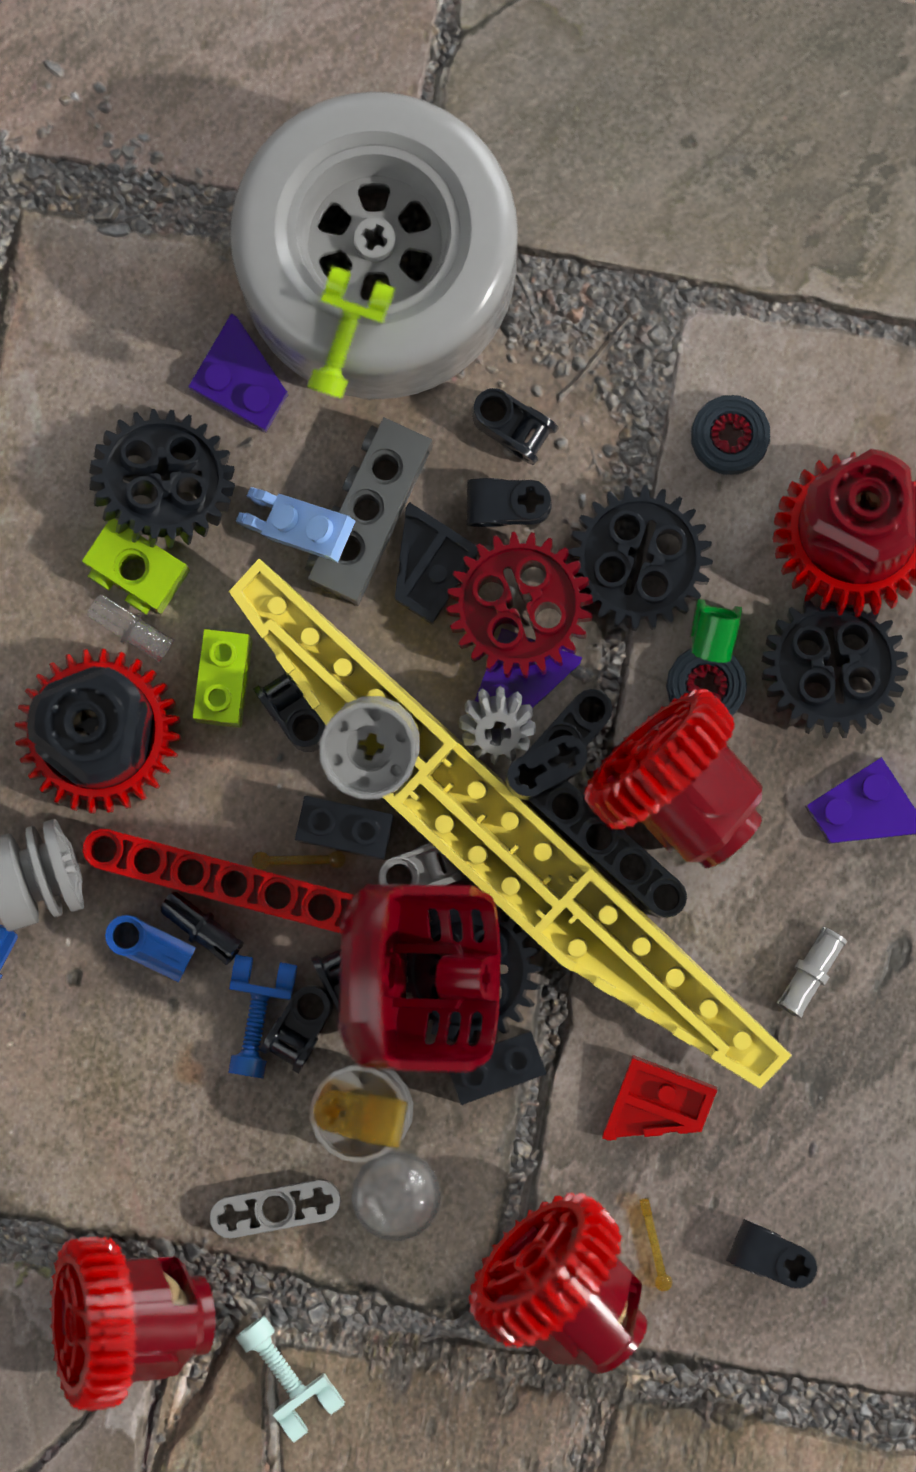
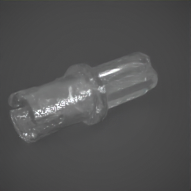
M99 595L88 611L89 618L121 638L120 643L123 645L126 642L130 643L155 659L159 664L175 641L173 638L167 637L141 620L142 614L138 613L135 616L104 595Z

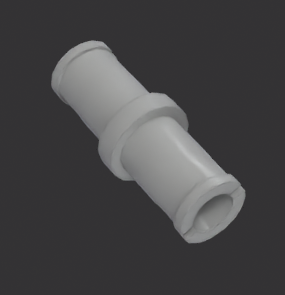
M822 927L819 936L805 959H799L794 968L797 972L776 1004L788 1013L801 1019L804 1010L820 985L825 986L830 978L827 972L848 941L829 928Z

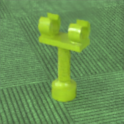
M333 266L321 301L341 308L344 316H341L342 320H339L340 325L337 326L339 329H336L337 333L334 335L336 338H333L334 342L331 344L333 347H330L331 351L328 352L329 356H327L328 360L325 361L326 364L320 369L312 370L307 387L342 399L348 380L343 378L341 369H343L342 364L345 363L343 360H346L345 356L348 354L346 351H349L348 347L351 346L349 342H352L351 338L354 337L352 333H355L354 329L357 328V320L364 316L384 323L395 288L377 282L368 308L343 300L351 272Z

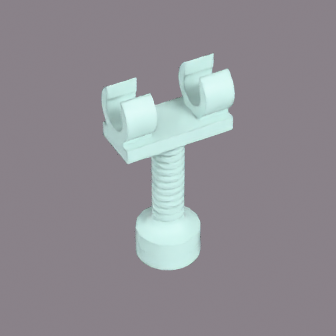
M264 1315L246 1327L235 1338L245 1352L254 1350L262 1356L265 1364L271 1367L270 1370L273 1371V1375H276V1379L279 1378L278 1381L281 1382V1386H284L283 1388L286 1390V1393H289V1399L274 1409L273 1416L279 1421L289 1438L296 1442L308 1433V1428L294 1410L314 1394H316L330 1415L343 1407L345 1402L325 1373L307 1386L298 1381L299 1378L296 1377V1374L293 1373L294 1371L285 1362L286 1360L282 1359L283 1356L279 1355L280 1352L274 1347L275 1345L271 1344V1336L275 1329Z

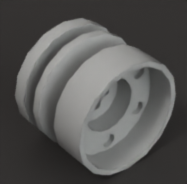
M362 696L346 703L328 722L320 741V761L328 779L342 792L359 799L381 798L397 791L410 777L420 752L419 731L412 715L398 702L382 696ZM370 733L376 734L377 742L384 744V748L377 749L374 756L368 755L367 747L360 745V740H366Z
M56 819L43 822L46 843H43L35 826L27 827V849L24 850L20 849L11 834L8 833L0 836V918L8 932L39 923L38 902L44 900L53 917L62 915L61 894L70 911L74 912L84 908L82 894L83 879L80 866L71 842L63 834Z
M356 1063L334 1071L320 1083L311 1101L310 1121L316 1138L329 1153L345 1161L366 1162L383 1156L405 1138L412 1123L414 1103L408 1085L396 1071L388 1069H363ZM369 1099L373 1103L370 1111L375 1117L374 1119L367 1117L360 1120L357 1117L360 1109L355 1103L356 1101L363 1103Z

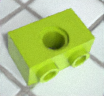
M115 518L109 520L82 560L91 569L87 577L110 591L113 585H116L128 593L124 601L145 615L148 614L150 609L161 615L189 574L190 569L185 563L157 545L154 548L150 547L149 540L143 536L136 543L132 542L133 530L129 527L119 534L116 533L118 520ZM132 559H140L145 562V572L142 577L133 581L125 579L123 577L124 565Z
M204 629L193 719L197 723L242 728L253 641L249 634Z

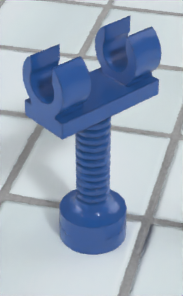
M235 955L229 989L250 993L253 1000H250L251 1004L249 1007L251 1009L248 1010L250 1013H248L249 1018H247V1027H245L247 1031L244 1033L245 1040H243L244 1044L242 1045L244 1049H241L240 1053L236 1055H231L228 1073L264 1079L267 1061L260 1057L258 1052L260 1047L258 1046L261 1045L260 1041L262 1039L260 1037H262L261 1033L263 1032L261 1028H264L263 1024L265 1021L263 1019L266 1018L264 1015H266L265 1010H267L266 1006H268L267 1001L271 997L291 1000L297 974V965L280 962L276 987L269 988L249 984L253 958Z

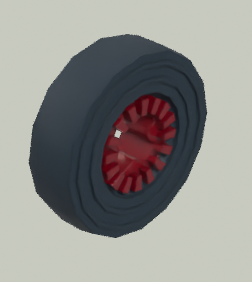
M722 395L708 401L698 411L691 427V445L697 458L708 469L722 475H739L753 469L764 458L770 444V424L764 411L752 400L739 395ZM726 424H732L734 431H742L743 436L737 439L736 446L729 447L727 440H720L718 437L724 432Z
M692 648L678 656L669 670L666 683L669 702L674 698L679 699L684 693L700 690L697 685H694L695 678L703 679L706 674H711L714 676L713 684L719 687L717 693H711L724 704L733 716L743 703L747 688L744 669L736 657L732 655L730 662L726 663L711 662L693 655L691 652Z

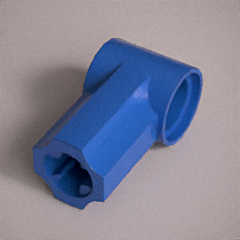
M131 915L119 916L112 920L107 926L105 933L106 943L113 952L125 956L178 983L196 949L195 946ZM123 922L134 924L139 931V940L132 948H123L115 941V929Z

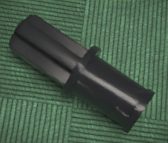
M173 891L160 906L163 915L190 935L188 940L191 943L198 942L225 965H228L235 958V955L239 953L238 949H241L244 942L230 934L213 920L214 915L211 912L204 914L178 892Z

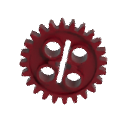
M516 532L511 533L510 544L503 545L497 535L493 536V550L488 551L483 545L478 544L477 549L480 558L477 561L468 556L463 558L469 571L467 573L454 571L453 573L454 579L461 584V588H450L447 593L449 597L459 601V603L447 607V613L453 617H460V619L450 625L452 633H466L458 642L459 647L465 649L474 645L475 648L472 651L471 660L475 663L486 656L488 658L486 669L490 673L500 663L503 664L504 675L507 678L510 677L514 666L520 667L524 679L528 678L530 666L536 665L541 674L544 675L546 674L545 661L551 659L558 666H562L563 662L560 651L564 649L571 654H575L577 650L571 641L572 637L585 639L587 636L586 631L578 623L590 622L592 620V614L581 609V607L593 603L592 595L579 593V591L589 585L588 577H574L580 570L581 563L578 560L567 565L565 564L569 554L566 547L559 550L556 554L552 553V538H548L539 547L536 546L535 533L532 532L525 544L519 543ZM537 567L545 572V580L540 585L533 587L524 584L521 580L524 571ZM507 568L513 572L522 600L528 602L526 609L536 636L534 642L528 641L517 609L511 608L514 606L513 598L504 576V570ZM490 582L498 583L504 589L499 599L488 602L480 598L479 591L483 585ZM544 609H555L560 613L561 620L553 628H543L536 622L537 615ZM502 624H512L519 630L516 639L505 644L498 642L494 638V632L497 627Z

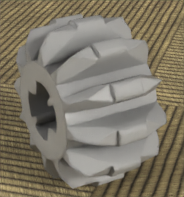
M501 685L496 689V696L490 697L487 691L481 689L478 693L479 702L467 700L465 703L467 714L459 718V728L465 731L462 734V742L465 746H474L473 755L476 759H479L486 753H490V761L495 765L499 760V755L505 754L513 762L516 759L515 748L527 751L530 747V739L527 736L534 735L536 732V724L530 720L533 716V708L530 704L521 705L522 695L518 691L506 698L505 690ZM494 722H502L500 729L493 728Z

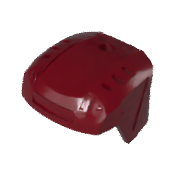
M367 884L352 897L339 930L341 932L339 1020H337L348 1055L363 1069L461 1072L475 1070V1067L486 1063L490 1059L495 1044L498 1024L501 954L498 916L493 897L474 886ZM431 908L438 912L440 919L441 939L438 942H435L431 937L428 910ZM451 909H456L460 914L463 930V939L460 942H456L453 939L450 918ZM473 909L481 912L483 920L484 940L481 943L474 939L471 915ZM407 953L450 954L440 958L436 969L437 992L440 997L446 999L406 998ZM437 1011L440 1015L437 1036L434 1043L426 1044L429 1017L431 1012ZM457 1011L461 1015L459 1035L455 1044L448 1045L447 1039L451 1015ZM480 1012L483 1016L478 1044L470 1046L468 1043L474 1013Z

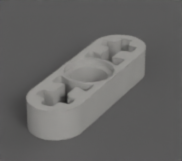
M324 1179L227 1196L213 1206L210 1213V1223L213 1230L221 1237L237 1238L329 1220L336 1214L340 1207L341 1196L338 1188L332 1182ZM315 1188H322L324 1195H332L333 1202L326 1205V1212L318 1213L316 1206L303 1207L301 1210L305 1217L295 1218L297 1206L291 1194L292 1191H300V1200L313 1197ZM270 1196H280L288 1203L289 1212L284 1220L273 1222L265 1217L263 1203ZM246 1200H256L254 1211L260 1226H251L252 1217L239 1220L235 1230H230L228 1223H220L219 1215L225 1213V1205L232 1204L234 1211L239 1212L250 1209Z

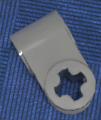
M431 842L415 848L414 851L389 859L381 867L378 877L379 885H388L386 882L388 870L394 866H403L411 874L412 881L410 885L449 886L467 879V876ZM437 854L441 857L446 873L442 871Z

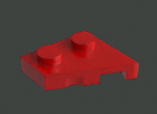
M632 1055L603 1131L602 1139L610 1141L617 1140V1137L639 1135L653 1137L671 1132L679 1134L702 1132L718 1090L717 1086Z

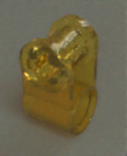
M328 1091L317 1100L314 1107V1118L316 1124L325 1131L370 1144L400 1148L409 1102L373 1094L365 1096L341 1091ZM340 1111H345L343 1118L339 1117Z

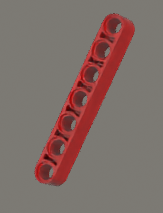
M98 829L91 832L83 843V854L86 861L97 869L341 934L339 930L343 916L352 897L355 896L109 829ZM103 838H112L117 846L114 858L108 862H100L94 853L97 842ZM147 849L156 850L160 856V865L151 874L142 873L137 864L139 855ZM189 861H199L203 866L204 876L198 884L188 886L181 879V869ZM234 872L243 873L248 882L245 893L239 897H230L224 890L226 877ZM275 884H285L290 889L291 900L286 907L274 909L268 904L267 892ZM320 895L331 897L335 904L333 915L324 921L316 920L310 912L312 900Z

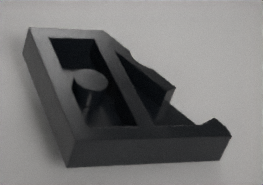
M410 502L405 510L395 601L425 621L433 624L450 599L447 593L448 589L457 588L459 585L454 579V571L467 573L468 568L463 561L464 556L476 560L479 553L475 544Z

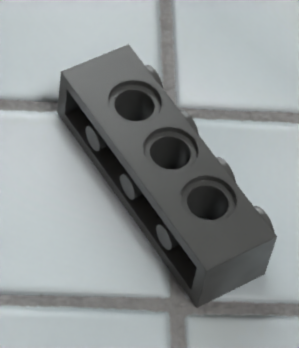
M384 417L379 428L373 425L370 427L361 447V450L367 452L360 468L353 465L345 479L342 490L347 491L348 494L341 508L335 505L332 508V511L347 515L355 520L348 540H353L360 545V553L352 561L339 559L338 562L310 554L305 570L311 572L308 577L311 585L359 606L433 448L431 438ZM383 460L392 461L398 467L396 476L386 481L376 478L373 474L375 465ZM363 500L374 501L380 508L379 513L372 520H360L354 514L357 504Z

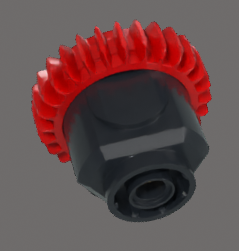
M88 649L83 650V662L77 663L71 654L65 655L67 668L62 670L54 662L50 663L49 665L54 676L48 679L41 674H37L36 678L43 686L39 692L30 688L25 690L33 700L30 705L20 704L18 706V709L27 714L28 717L27 721L15 722V727L26 731L27 737L16 740L15 744L18 747L29 748L30 752L20 757L19 760L22 764L35 763L36 767L28 773L29 779L36 780L43 776L45 780L39 790L44 794L51 791L54 787L57 788L53 800L58 804H61L69 795L71 796L70 809L74 811L79 809L83 800L87 801V810L90 814L96 813L98 802H103L107 813H113L114 800L117 799L126 809L131 808L130 794L134 793L144 801L147 799L143 789L146 783L156 789L160 787L159 782L154 777L155 773L159 771L160 773L170 774L171 770L162 763L164 757H178V754L168 747V743L180 741L181 735L169 731V726L180 723L181 719L177 715H167L166 712L177 703L174 698L164 700L160 698L167 691L168 686L165 682L154 687L151 685L157 674L153 669L148 670L142 676L139 674L142 668L141 660L135 659L129 667H126V654L124 652H119L114 662H110L107 649L100 650L97 661L93 660Z

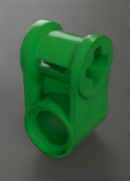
M698 599L690 632L692 654L711 662H730L740 625L742 607L735 606L731 610L706 605L704 599Z

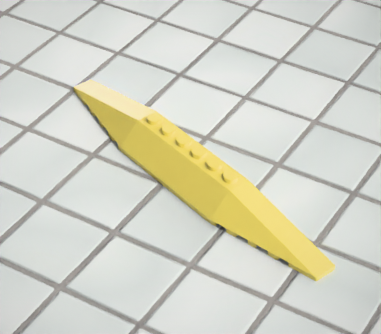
M259 558L229 591L231 596L261 638L266 641L276 655V659L286 673L294 680L304 694V698L325 725L346 703L362 696L385 697L398 702L412 715L419 731L420 752L410 777L397 791L385 795L383 798L482 891L489 893L493 897L494 902L556 961L568 970L593 983L594 986L630 1006L645 1018L667 1029L682 1041L707 1054L711 1059L759 1089L792 1056L620 889L523 799L513 796L507 789L506 783L480 759H476L469 748ZM370 733L366 740H360V745L366 746L367 754L372 756L375 755L377 749L384 748V744L378 743L377 735Z

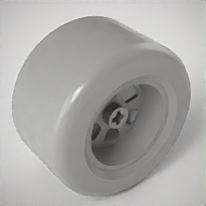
M362 92L338 96L317 103L286 121L265 141L248 165L240 182L231 216L230 240L234 268L246 306L253 323L268 347L284 364L308 381L313 369H320L326 364L325 361L328 360L327 356H329L328 352L331 351L330 347H333L331 345L334 342L333 338H336L334 336L337 333L336 329H339L337 327L340 325L339 320H342L341 316H344L341 308L321 301L328 278L323 273L319 260L325 255L342 252L346 254L352 264V269L349 271L351 272V277L343 300L368 308L370 301L363 300L360 292L365 277L370 274H384L387 276L390 286L395 288L384 323L364 316L357 320V328L354 329L355 333H352L354 337L351 338L352 342H349L351 346L348 347L349 351H346L348 354L345 356L346 360H343L345 363L342 364L343 369H341L343 378L348 380L344 392L345 396L363 399L399 398L434 388L451 379L471 364L491 342L507 313L513 294L516 277L518 226L515 204L506 176L487 145L473 130L452 114L429 102L389 92ZM367 193L390 194L386 208L378 212L365 211L358 195ZM417 203L426 211L432 224L427 230L406 233L401 227L398 218L410 204ZM337 205L351 218V223L343 235L324 233L318 228L321 219ZM378 235L382 236L384 247L376 245L373 250H369L367 239L374 241ZM407 251L427 253L433 259L428 271L420 281L411 280L399 267L401 259Z

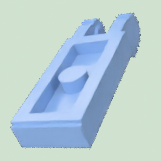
M250 487L247 497L252 502L260 506H268L272 510L267 521L261 520L249 513L239 512L236 519L238 524L261 533L269 540L335 562L339 561L355 520L347 515L282 494L275 496L267 491Z

